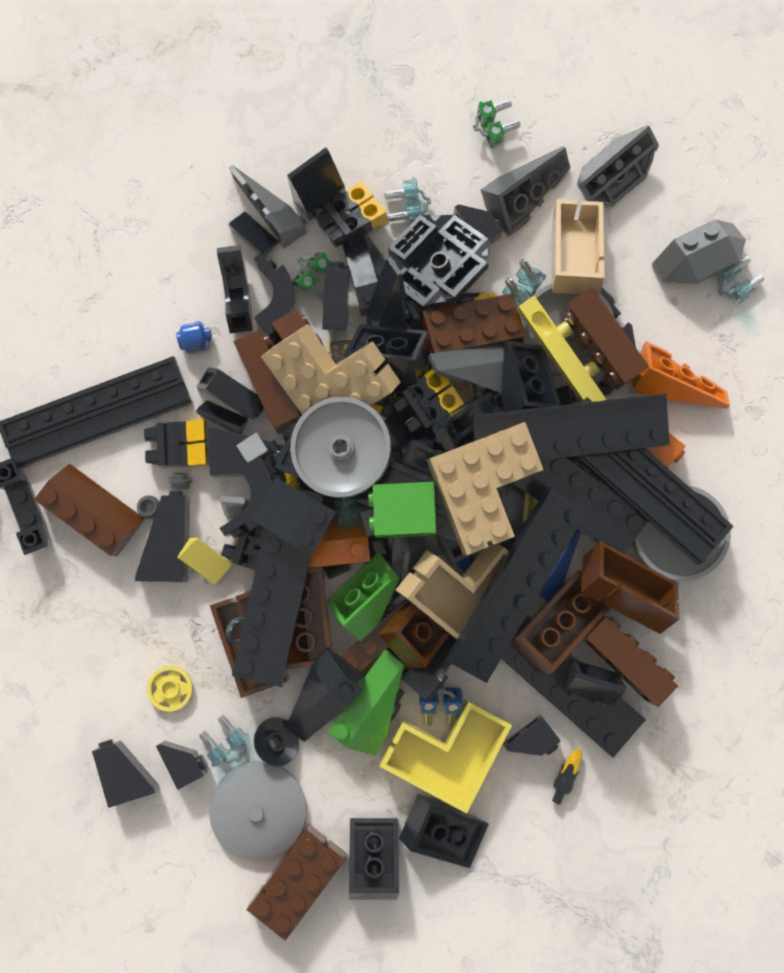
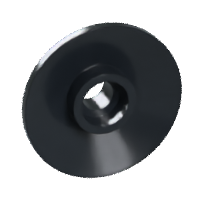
M269 718L263 721L255 731V751L259 758L268 765L277 767L286 765L294 759L298 752L299 738L286 729L288 721L285 719ZM270 740L275 741V748L272 747Z

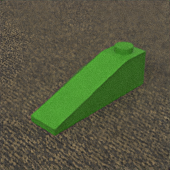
M385 649L365 676L364 690L346 709L339 713L328 734L346 748L376 755L389 735L391 716L394 714V703L400 688L405 664Z

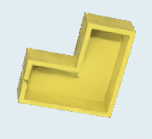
M468 699L465 701L445 742L402 719L392 738L394 744H389L380 761V767L467 814L512 724Z

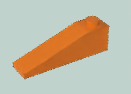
M647 341L643 344L640 354L649 367L632 379L633 388L637 392L647 395L666 393L667 400L727 409L730 406L726 390L705 376L697 377L686 363L681 366L670 359L672 354Z
M338 517L316 555L311 557L309 568L370 562L368 536L362 517Z

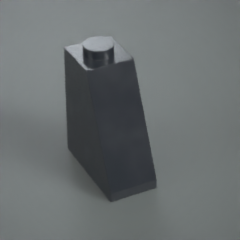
M331 261L330 265L325 266L322 330H347L349 322L350 266L345 265V262Z
M208 367L196 386L249 419L253 420L255 417H258L264 409L256 393L217 368Z
M113 739L98 743L99 748L92 751L108 808L154 794L160 789L156 780L122 741L113 743Z

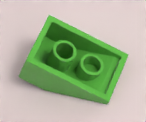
M378 552L370 559V562H367L327 602L342 626L358 640L362 641L379 624L400 578L382 554Z

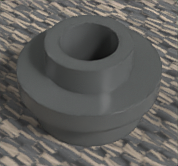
M173 473V477H169L168 482L171 483L172 489H189L192 478L188 477L187 473Z
M144 496L137 503V512L145 519H153L160 501L154 496ZM152 503L153 510L147 512L146 505Z

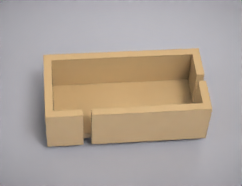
M556 199L552 224V293L582 294L592 287L599 296L604 281L603 202L582 201L578 220H574L577 201Z

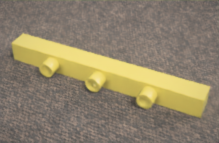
M535 295L518 306L516 310L579 401L582 402L586 397L591 401L607 400L592 379L600 373L598 366L593 361L583 366L566 342L565 338L573 333L568 323L564 321L556 327Z

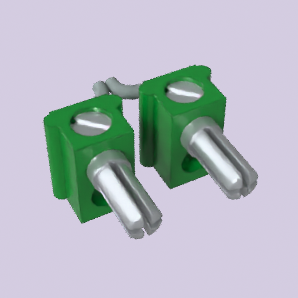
M510 99L497 104H493L492 100L484 103L482 101L479 102L475 117L476 123L473 125L474 131H479L482 136L487 138L491 148L502 143L507 132L521 127L519 120L505 125H501L500 121L493 123L496 113L512 107ZM479 121L483 128L487 126L485 133L481 128L477 127L479 125Z
M322 252L309 255L307 258L300 257L297 261L299 263L297 276L292 280V284L298 286L301 290H310L323 301L324 292L317 286V279L311 275V271H301L303 267L302 262L308 261L306 266L312 268L316 273H325V266L330 265L331 261L326 257V253Z

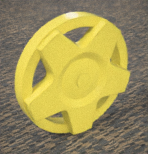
M166 666L158 669L152 674L147 685V694L151 703L156 708L167 712L176 711L185 706L193 692L190 676L186 671L176 666ZM171 670L167 676L159 674L163 671ZM181 674L185 677L187 683L181 681ZM153 683L157 687V690L154 694L152 693ZM187 694L185 700L181 703V695ZM167 701L170 707H165L159 703Z

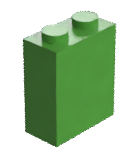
M434 482L373 485V492H369V506L374 509V517L369 518L370 532H374L376 538L437 535Z

